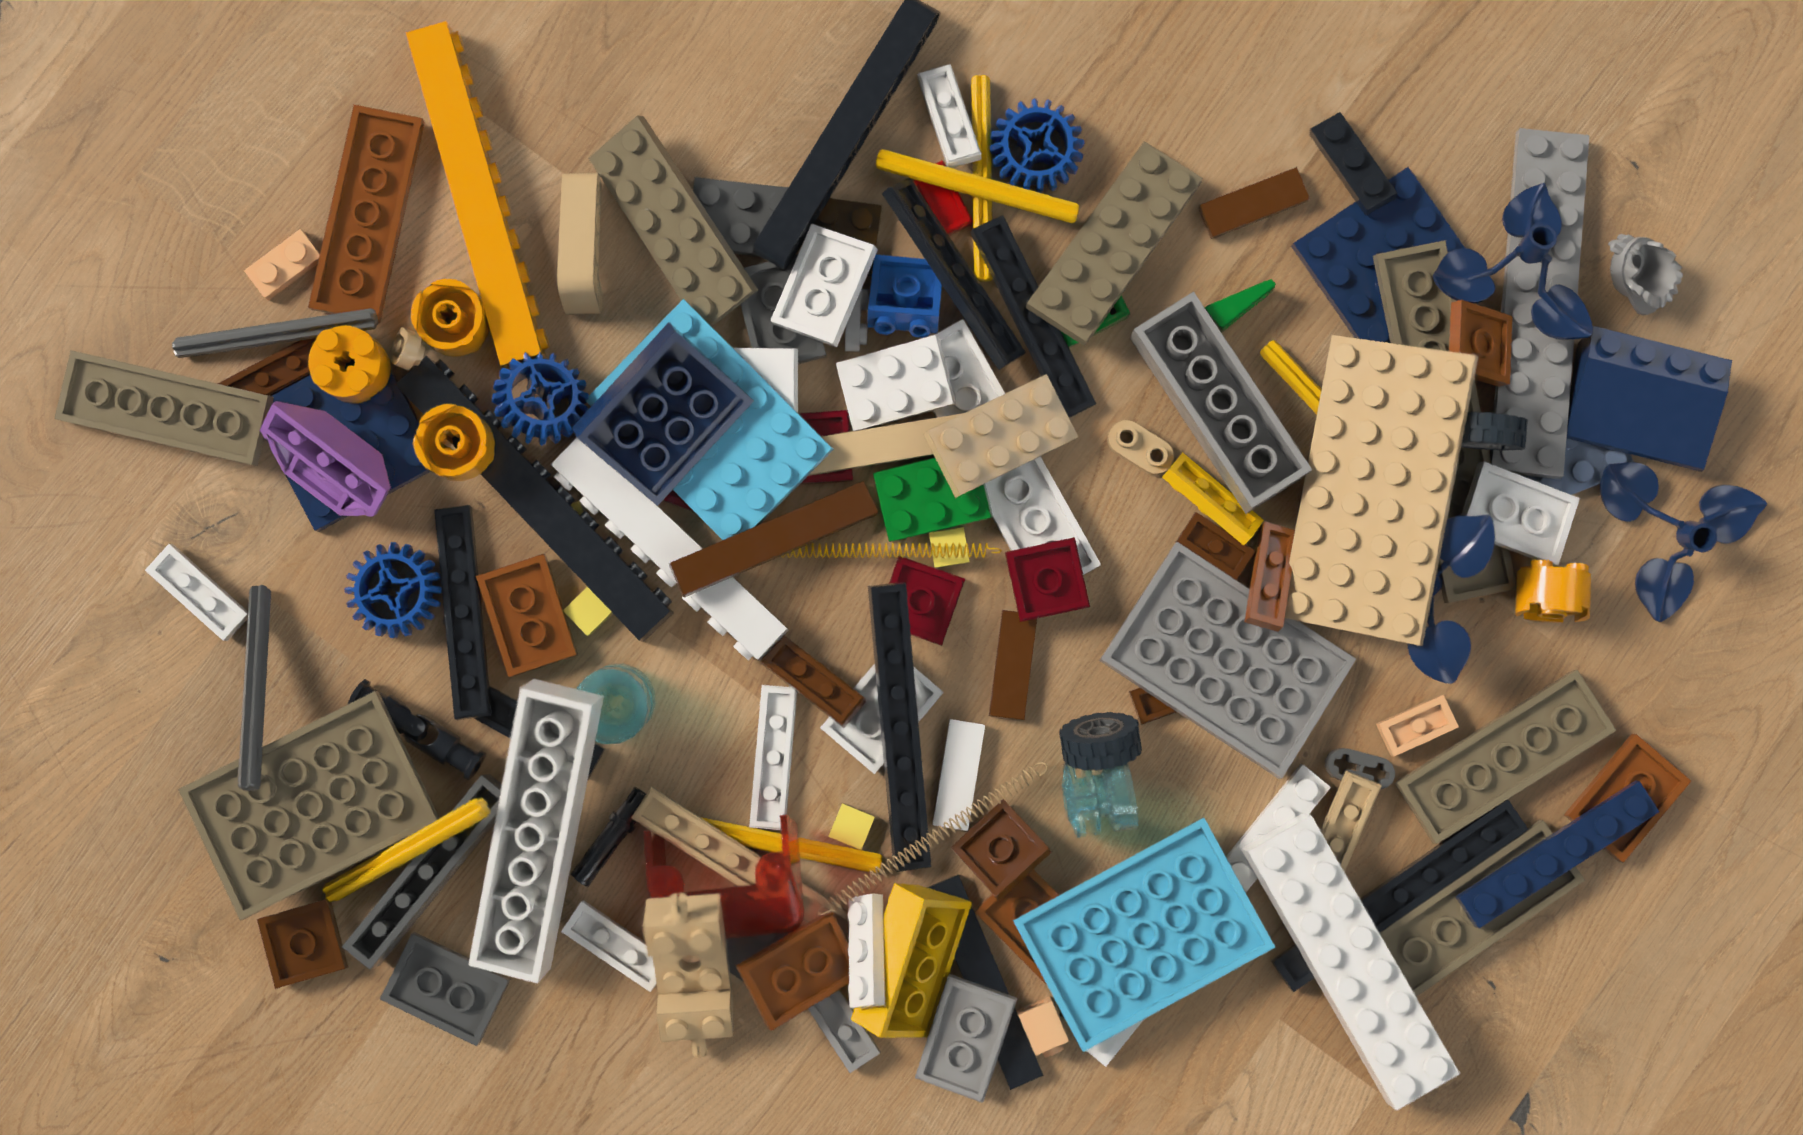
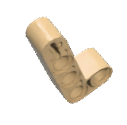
M599 173L562 175L557 283L559 296L566 315L602 313V287L598 275L601 216V181Z

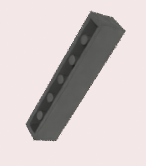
M490 774L481 775L452 810L458 809L473 799L483 798L487 801V806L490 809L488 817L415 857L342 947L369 970L383 963L495 825L502 784Z

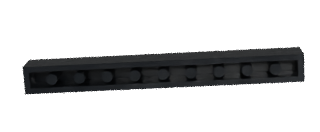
M426 355L418 366H414L395 385L423 414L439 405L453 404L468 408L488 424L494 436L495 455L493 461L481 475L639 641L644 642L674 614L668 607L672 600L659 587L653 591L644 582L648 575L634 561L628 565L619 556L624 550L610 536L604 540L595 529L600 525L587 511L584 510L579 514L571 506L575 501L572 495L562 485L555 489L547 480L551 476L549 471L537 459L531 463L523 455L527 450L526 447L516 437L513 438L511 435L507 438L499 430L502 422L489 409L483 413L474 404L479 398L465 384L459 388L450 379L455 373L441 359L435 363ZM454 436L452 438V445L455 448H458L457 443L461 441V439Z

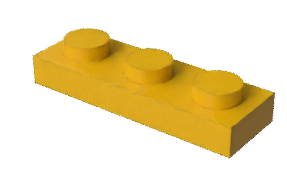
M1183 452L1162 476L1174 490L1184 495L1203 514L1208 515L1242 545H1245L1252 538L1264 521L1253 510L1246 514L1229 490Z

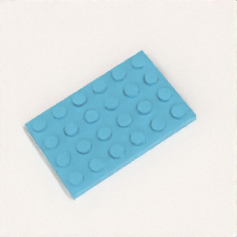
M683 299L585 401L592 406L668 322L747 393L754 402L673 489L722 540H725L760 525L834 449Z
M1201 818L1013 920L1083 1052L1275 948L1205 818Z

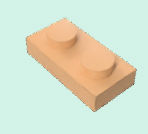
M299 229L245 269L244 272L263 297L269 301L318 265L320 252L305 232Z
M1444 695L1436 696L1376 724L1391 757H1395L1459 727Z

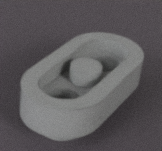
M861 289L846 324L845 351L860 352V345H867V324H861V310H868L869 289Z

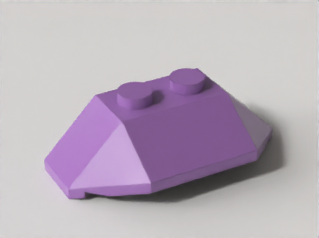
M278 401L272 403L260 432L264 439H268L271 451L283 473L339 516H375L391 488L382 454L326 411Z

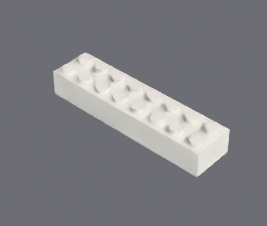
M533 679L520 688L469 966L534 983H539L551 969L604 699L602 695Z
M1302 813L1241 848L1386 1103L1397 1111L1459 1075L1458 1069L1312 815Z

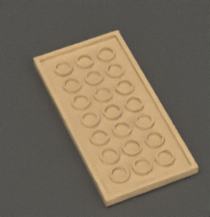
M1332 335L1308 464L1312 471L1305 475L1289 560L1292 574L1285 618L1419 646L1423 645L1478 356Z

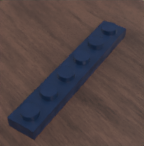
M1634 781L1455 897L1474 927L1479 929L1659 813V810L1640 781Z

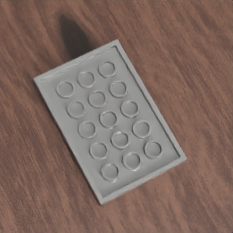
M1176 542L1099 661L1273 776L1282 779L1353 666L1356 658L1297 620L1284 618L1283 628L1279 632L1245 623L1250 589L1182 544Z

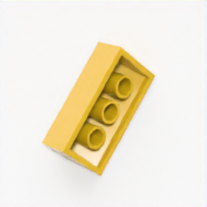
M894 883L883 917L885 1005L861 1009L854 1008L851 1020L879 1038H928L972 902L920 885Z

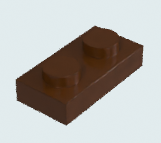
M1197 512L1193 514L1175 543L1182 544L1235 580H1237L1255 552L1254 549L1246 544L1242 545L1228 532Z

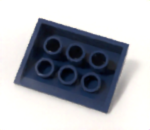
M668 322L572 428L576 437L658 506L754 400L689 339Z
M1593 326V334L1588 338L1581 339L1577 346L1569 399L1567 439L1702 472L1705 469L1728 394L1732 360Z

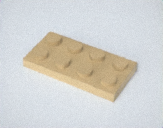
M1047 374L940 424L923 434L955 498L1078 438Z

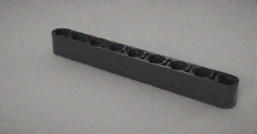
M920 0L903 1L759 234L753 247V253L783 270L789 266L804 242L811 224H815L931 35L940 16L939 10Z

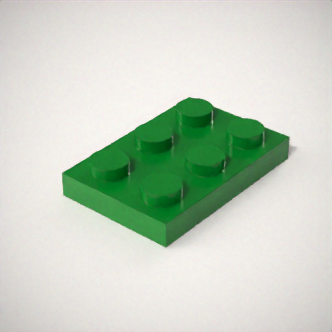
M936 458L873 473L889 542L993 518L986 484L955 498Z

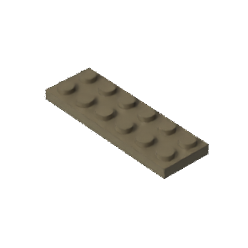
M636 116L588 158L681 301L683 299L686 300L712 327L758 291L644 116Z
M1144 141L1029 299L1026 308L1085 346L1201 185L1203 178Z
M71 350L54 419L258 466L264 441L260 429L271 408L274 397Z
M1572 670L1395 782V785L1432 843L1438 844L1617 730L1579 671Z
M1544 820L1535 822L1522 835L1379 933L1416 997L1585 881L1575 866L1479 929L1474 927L1455 896L1552 835V831Z

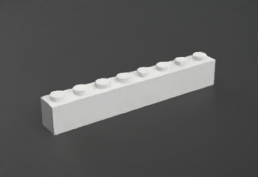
M577 437L552 462L551 465L558 471L554 478L568 491L575 487L583 495L579 501L594 515L598 511L603 513L609 519L605 526L619 539L626 535L634 543L631 550L644 563L651 559L657 564L660 569L656 574L672 588L677 582L671 572L669 563L702 548L656 504ZM733 577L683 598L696 612L702 607L712 617L708 620V623L722 636L728 631L737 640L733 647L748 661L753 656L760 661L789 631Z

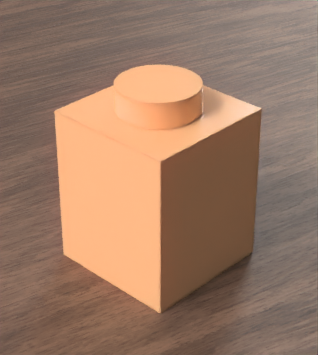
M1050 997L1017 1010L1036 1056L1043 1053L1044 1057H1049L1064 1049L1062 1044L1069 1042Z

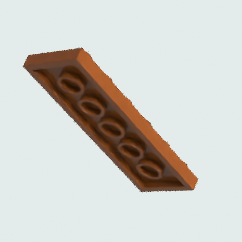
M353 105L308 308L311 310L337 314L371 308L376 311L378 323L380 324L425 125L423 118Z

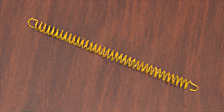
M899 542L897 555L895 554L894 543H892L890 556L888 553L887 543H885L884 554L882 556L881 544H878L877 555H875L874 543H872L871 553L869 556L867 543H865L864 554L862 556L861 544L859 543L856 556L854 543H852L851 553L849 556L847 543H845L844 555L842 556L841 544L839 543L838 552L836 556L834 550V543H832L831 554L829 557L827 543H825V550L823 556L821 552V544H818V552L816 556L814 550V543H812L810 557L808 554V547L806 545L803 556L801 548H799L797 556L795 555V551H792L789 558L792 557V554H794L795 558H798L799 552L802 558L805 557L806 552L808 558H811L812 553L814 554V557L817 558L819 555V551L822 558L825 557L826 552L828 558H831L832 552L834 554V557L837 558L839 555V550L842 558L845 557L846 552L848 558H851L852 552L854 554V557L857 558L859 555V550L862 558L865 557L866 552L868 558H871L872 551L874 557L877 558L879 555V550L882 558L885 557L886 551L888 558H891L892 551L894 553V557L897 558L899 555V549L902 558L905 557L906 551L907 556L909 558H911L912 551L914 552L915 558H917L919 555V549L922 558L925 557L926 550L929 558H931L932 551L934 552L935 558H937L939 555V549L942 558L945 557L946 549L949 558H951L953 550L955 558H957L959 555V549L962 558H964L966 554V547L969 558H971L973 549L976 558H978L979 550L981 551L982 558H984L986 554V548L1000 550L998 552L991 553H1000L1002 552V550L999 548H989L988 543L986 542L983 555L981 543H979L976 556L975 544L972 543L971 553L969 555L968 543L966 542L964 555L962 553L961 543H959L956 556L954 543H952L950 555L948 550V544L945 543L944 554H942L941 543H939L936 556L934 543H932L931 553L929 556L928 544L925 543L924 554L922 555L921 543L919 542L917 555L915 554L914 543H912L911 552L909 556L907 543H905L904 554L902 555L901 544Z

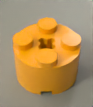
M440 279L430 283V286L420 291L412 304L411 321L415 331L426 344L438 353L451 357L464 356L474 353L481 348L490 327L482 299L473 289L455 279ZM454 312L457 317L448 324L445 320L446 318H451Z
M337 326L321 331L309 353L308 364L313 382L323 391L343 402L363 403L370 400L371 397L382 391L390 377V359L384 348L376 339L357 327ZM351 359H353L355 361L354 366H348L346 370V363H349Z
M443 404L429 410L421 418L417 432L414 435V449L419 461L433 473L451 481H466L481 474L493 461L495 455L493 433L488 424L468 408L453 404ZM454 436L461 439L457 443L458 448L455 450L449 447L453 444L452 438Z
M1532 560L1530 566L1521 567L1517 571L1515 615L1517 617L1524 613L1523 619L1551 623H1564V618L1575 615L1574 622L1585 621L1590 618L1591 573H1589V565L1569 563L1566 567H1553L1552 561Z

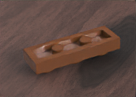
M1266 521L1260 526L1245 623L1277 632L1283 628L1292 574L1289 560L1295 534L1294 529Z

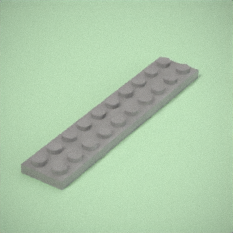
M1519 128L1515 136L1510 201L1530 187L1541 183L1546 184L1549 196L1560 214L1562 228L1557 237L1556 244L1548 253L1552 257V261L1548 266L1545 290L1548 292L1552 286L1560 284L1578 294L1590 135ZM1510 234L1507 235L1506 256L1514 251L1523 238L1514 237ZM1517 256L1505 266L1501 309L1502 313L1513 316L1510 384L1501 387L1495 386L1493 413L1514 415L1528 419L1526 446L1523 450L1515 451L1490 450V459L1492 465L1518 475L1561 479L1564 477L1574 339L1550 338L1540 332L1535 326L1531 316V308L1537 300L1541 299L1538 295V286L1542 263L1528 264L1520 256Z

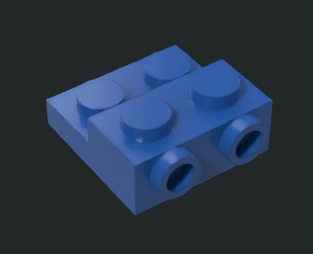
M875 255L868 304V328H874L876 332L883 335L892 334L895 330L909 331L911 335L918 338L927 337L930 333L938 334L942 284L925 259Z

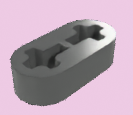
M1337 748L1332 750L1325 759L1327 773L1342 781L1346 770L1374 781V776L1363 773L1364 767L1376 768L1378 763L1381 764L1380 770L1386 772L1385 778H1378L1377 780L1381 784V789L1391 785L1395 778V770L1390 761L1371 754ZM1343 754H1345L1347 762L1357 765L1356 771L1344 769L1341 775L1339 774V767L1334 765V760L1341 759Z

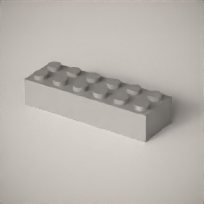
M1194 292L1133 330L1130 337L1131 341L1246 514L1312 471V468Z

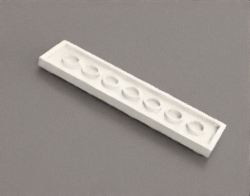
M964 319L935 334L939 335L956 401L955 405L933 410L936 418L966 413L1005 394ZM1041 456L985 483L993 520L1011 551L1075 537L1083 575L1101 566L1100 561Z

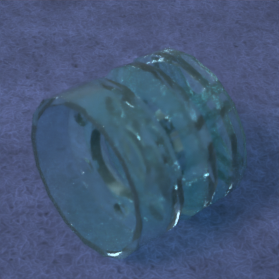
M624 663L608 664L586 676L576 688L577 690L604 696L595 741L605 745L620 744L634 737L652 718L656 706L655 690L649 678L638 668ZM613 696H623L622 708L620 706L613 708L610 704Z
M1063 764L1062 797L1067 820L1072 825L1076 838L1086 837L1085 820L1090 821L1094 835L1101 834V818L1103 817L1108 818L1113 832L1138 828L1136 799L1128 764L1112 769L1099 770V775H1093L1092 770L1086 771L1081 769V778H1077L1074 768Z

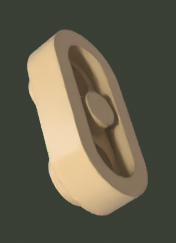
M401 327L390 350V361L394 365L406 370H410L412 365L418 366L425 352V346L421 345V336L414 331Z
M1130 420L1119 421L1113 425L1108 433L1107 442L1111 451L1149 475H1161L1171 467L1174 460L1171 446L1137 423ZM1122 432H1129L1133 438L1132 442L1128 444L1123 443L1120 439V434ZM1157 450L1161 452L1162 461H1152L1150 458L1151 451Z

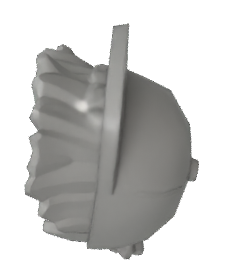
M1620 234L1616 240L1608 242L1610 251L1614 252L1610 264L1614 288L1622 295L1628 297L1636 313L1643 316L1648 315L1660 307L1663 308L1666 302L1673 301V295L1678 293L1676 285L1681 283V278L1683 277V273L1680 271L1682 266L1675 261L1676 254L1673 251L1665 248L1662 243L1655 242L1650 238H1634L1630 234Z

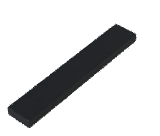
M908 178L888 187L882 195L998 370L1026 354L1024 348L912 179Z
M1001 215L970 231L971 236L1040 375L1047 374L1068 417L1070 418L1096 405L1097 403L1061 331L1026 308L1027 302L1039 286L1004 216Z
M465 505L434 509L454 719L464 720L492 716L481 594L476 578L479 574L472 507Z
M959 874L927 887L970 901ZM971 905L955 954V960L963 979L1009 995ZM1015 1008L998 1057L1010 1090L1044 1076Z

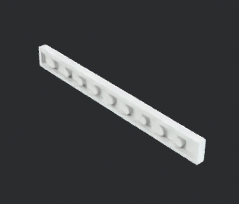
M1303 764L1299 765L1226 856L1245 893L1257 880V876L1241 848L1302 813L1310 814L1331 788ZM1143 1020L1086 1051L1106 1067Z

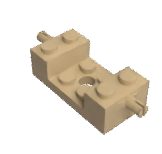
M675 893L668 898L646 899L643 929L647 956H652L658 991L656 1015L660 1042L691 1040L692 1055L698 1058L700 1048L701 1058L705 1057L708 1053L705 1039L733 1037L734 1000L720 894L686 896V894L680 893V897H678V893ZM687 955H693L699 961L688 963L682 960V958Z

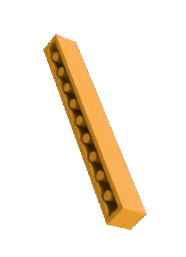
M447 21L406 32L500 366L509 369V361L512 358L521 363L525 352L531 359H535L539 352L543 354V359H547L545 349L550 348L544 328L538 329L535 316L540 315L539 306L534 294L529 296L525 283L531 282L526 263L524 261L519 263L516 250L521 249L520 240L516 229L509 228L507 217L512 215L506 195L500 196L497 184L502 183V177L497 163H491L488 151L493 150V146L487 129L481 130L478 118L483 117V111L478 97H472L469 85L474 84V80L468 63L462 64L460 53L464 52L465 49L459 31L453 32Z

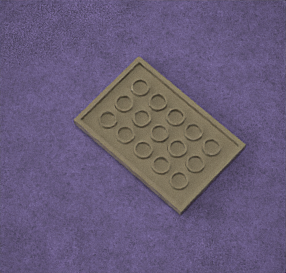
M374 691L264 746L262 749L261 785L258 790L243 791L238 787L239 759L178 789L240 920H244L402 841L440 819L379 691Z

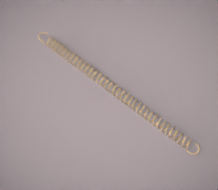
M1040 762L1034 765V767L1038 764H1044L1046 766V770L1040 775H1038V773L1032 767L1028 766V772L1022 770L1023 776L1017 774V780L1011 777L1012 784L1006 781V787L1000 785L1001 792L995 788V795L989 792V798L983 796L984 803L978 799V806L972 803V809L966 807L967 814L964 811L960 812L961 817L955 814L956 822L952 818H949L950 825L947 822L943 823L944 828L938 825L939 833L935 829H932L933 836L929 833H927L926 835L928 841L924 837H921L922 844L919 841L915 840L917 849L912 844L909 845L911 852L907 848H904V853L906 857L903 853L898 852L900 860L893 855L892 858L894 864L889 859H887L888 867L884 863H881L883 872L878 867H875L877 875L870 870L869 873L872 880L868 875L864 874V879L866 883L861 878H858L860 887L855 882H852L854 890L847 885V891L849 895L843 889H841V894L843 898L838 893H835L837 902L832 897H829L833 909H830L827 912L821 914L819 913L820 909L826 906L823 905L819 908L818 914L824 915L831 910L833 912H836L832 900L839 908H842L838 897L847 905V901L843 892L851 901H853L849 889L857 897H859L855 885L860 889L862 893H865L860 881H862V883L870 890V886L868 884L866 877L872 882L874 886H876L872 873L880 882H882L878 870L883 874L885 878H887V874L884 870L883 865L892 875L893 871L889 865V862L895 867L897 871H899V868L894 858H896L897 861L903 867H905L900 854L906 859L908 863H910V860L908 858L906 851H908V853L916 860V857L911 846L917 851V853L920 856H922L917 843L927 852V848L923 842V839L928 843V845L931 848H933V845L929 839V836L936 842V844L939 845V842L934 834V831L944 841V837L940 831V828L947 834L948 837H950V834L945 824H947L949 828L954 833H956L951 823V820L961 830V826L957 820V817L965 824V826H967V823L962 815V812L967 816V818L971 822H973L968 812V809L975 815L976 818H978V815L974 809V806L982 813V815H984V812L979 804V801L985 806V808L988 811H990L985 801V798L992 804L993 807H995L990 796L991 794L999 802V804H1001L997 796L996 790L1006 800V797L1002 791L1001 786L1009 793L1010 796H1012L1007 783L1010 784V786L1016 791V793H1018L1012 779H1014L1023 789V786L1018 778V775L1026 782L1027 785H1029L1025 778L1024 772L1034 782L1035 780L1033 779L1029 768L1032 769L1035 772V774L1039 777L1047 771V764Z

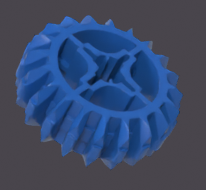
M1034 98L1031 100L1030 108L1027 109L1025 103L1020 101L1017 105L1018 113L1008 108L1005 112L1007 120L999 118L996 122L999 130L992 131L991 139L997 143L990 145V152L998 155L993 159V166H1004L999 174L1002 179L1009 175L1013 176L1010 185L1017 186L1019 181L1024 183V189L1030 190V185H1036V192L1043 193L1044 184H1047L1051 191H1055L1057 189L1056 179L1065 185L1069 181L1067 173L1076 174L1078 171V166L1074 162L1082 161L1084 154L1078 150L1084 147L1085 141L1076 137L1081 134L1082 128L1081 126H1071L1075 119L1073 114L1062 117L1064 112L1063 105H1059L1053 111L1051 110V100H1046L1043 108L1038 107V100ZM1027 123H1044L1036 130H1030L1026 127L1019 128ZM1054 129L1058 131L1064 141L1065 156L1057 152L1058 147L1050 140ZM1045 135L1043 151L1039 148V152L1034 151L1030 157L1032 142L1035 145V141L1040 142ZM1010 137L1017 141L1016 145L1024 152L1020 164L1015 161L1010 153L1008 145ZM1037 163H1046L1049 166L1052 164L1056 165L1043 171L1030 170Z
M525 352L521 363L512 358L509 361V369L502 368L499 372L500 379L494 381L493 389L496 393L492 395V402L498 405L495 407V416L504 417L501 423L503 429L514 426L512 431L513 438L523 433L526 434L525 442L527 444L531 443L533 437H538V442L541 446L546 444L547 437H550L557 444L560 442L561 434L567 438L572 436V427L588 411V407L584 404L587 403L585 400L589 399V393L583 391L587 385L586 380H576L580 373L578 368L567 370L569 365L568 358L559 364L555 362V353L550 354L549 359H543V354L539 352L535 359H531ZM544 378H548L554 382H548ZM527 379V391L522 392L520 397L513 399V388L522 380ZM568 398L569 408L561 416L555 418L554 406L560 404L561 399ZM526 414H533L536 417H538L539 420L531 418Z
M391 542L388 552L384 545L378 544L375 549L376 557L372 552L366 550L363 552V556L367 561L365 564L357 560L353 562V566L360 570L358 574L348 573L346 575L347 579L355 581L354 587H346L344 589L346 594L355 596L346 605L348 608L359 607L353 614V619L359 621L366 618L362 628L369 631L375 626L376 636L382 637L388 630L390 638H398L400 629L404 636H411V624L418 630L424 629L425 626L421 617L433 620L435 615L428 610L429 606L440 607L441 605L440 601L432 599L433 593H442V587L433 586L432 582L441 579V575L437 572L428 574L435 566V563L432 560L422 563L425 553L418 550L412 555L413 546L405 544L400 551L399 544ZM405 562L415 571L417 577L401 579L391 563ZM381 568L378 571L380 576L379 584L368 591L371 578ZM391 583L403 586L400 587V593L396 592L398 594L397 597L383 595L388 593ZM420 588L416 605L407 613V610H409V596ZM387 602L390 610L395 611L397 619L381 617L375 612L371 604Z

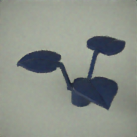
M1545 183L1522 191L1508 203L1503 211L1502 222L1507 233L1514 237L1523 238L1513 252L1494 267L1487 269L1485 258L1478 252L1467 248L1456 249L1443 257L1433 274L1434 282L1445 295L1456 301L1464 300L1475 304L1487 300L1494 293L1495 284L1490 276L1496 274L1517 256H1520L1528 264L1541 262L1538 295L1541 299L1537 300L1531 308V316L1535 326L1544 335L1562 340L1583 339L1593 334L1589 313L1580 297L1573 290L1560 284L1552 286L1548 292L1545 290L1548 266L1552 261V257L1548 253L1556 244L1557 237L1562 228L1560 214L1549 196Z
M1637 462L1609 464L1604 469L1601 477L1600 493L1605 508L1613 517L1631 522L1639 517L1643 509L1647 513L1678 528L1676 539L1684 549L1671 555L1669 561L1662 558L1648 560L1641 566L1635 578V590L1638 598L1652 618L1657 622H1662L1672 616L1683 605L1690 595L1694 584L1692 568L1686 563L1676 561L1685 556L1691 557L1694 551L1708 552L1716 545V542L1733 543L1741 539L1767 506V502L1748 489L1733 485H1718L1706 491L1699 501V508L1704 517L1699 522H1684L1648 505V503L1656 498L1659 489L1658 478L1651 468Z
M1490 515L1456 516L1447 519L1439 558L1444 562L1437 568L1427 620L1428 627L1425 630L1423 645L1419 646L1408 643L1409 655L1414 664L1425 675L1439 682L1455 683L1471 652V640L1464 627L1451 620H1443L1435 625L1434 596L1442 587L1440 574L1450 566L1457 576L1468 578L1480 573L1486 567L1492 556L1495 544V527Z

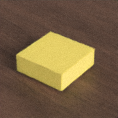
M964 527L929 533L930 545L932 546V543H934L936 556L939 543H941L942 554H944L945 543L948 544L949 555L952 543H954L956 556L958 544L961 543L964 555L966 543ZM967 547L964 558L961 556L960 549L957 558H955L954 550L952 551L951 558L948 557L947 549L944 558L941 557L940 549L937 558H935L932 551L934 568L970 562Z
M588 587L563 610L587 636H590L613 614Z
M842 803L828 837L862 850L875 816Z

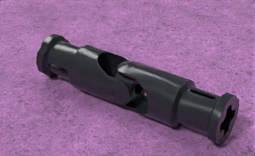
M364 679L351 694L348 704L378 690L371 687L370 681ZM379 692L398 733L403 734L402 736L406 742L443 765L448 763L464 773V778L470 780L477 773L486 757L485 752H476L460 742L461 737L424 715H413L404 702L393 695L386 696ZM429 725L438 731L437 740L432 744L424 745L418 743L426 737Z

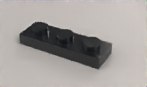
M1341 112L1310 128V137L1365 216L1396 199L1397 191Z

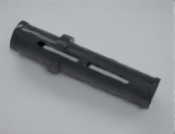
M634 787L619 809L610 814V821L593 842L581 861L571 871L570 875L575 880L589 887L628 833L632 834L636 828L634 824L637 821L631 817L646 796L645 792Z

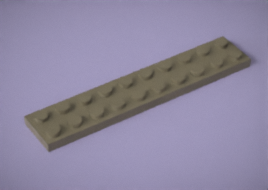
M1445 240L1373 256L1390 343L1449 351L1451 303L1456 300L1445 295L1433 279V274L1439 263L1448 253ZM1475 381L1473 382L1468 412H1481ZM1461 447L1447 519L1461 516L1478 463L1487 462L1491 464L1489 450ZM1495 544L1488 564L1480 573L1468 578H1461L1449 566L1440 574L1444 603L1516 589L1510 551ZM1439 559L1438 567L1444 562L1443 560Z

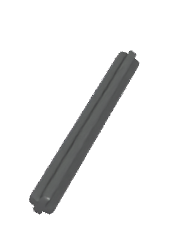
M371 308L177 337L172 342V348L176 357L186 358L317 338L321 331L337 326H353L367 331L377 327L378 317L376 311Z
M264 585L252 586L249 590L238 787L243 791H255L261 785L271 590Z

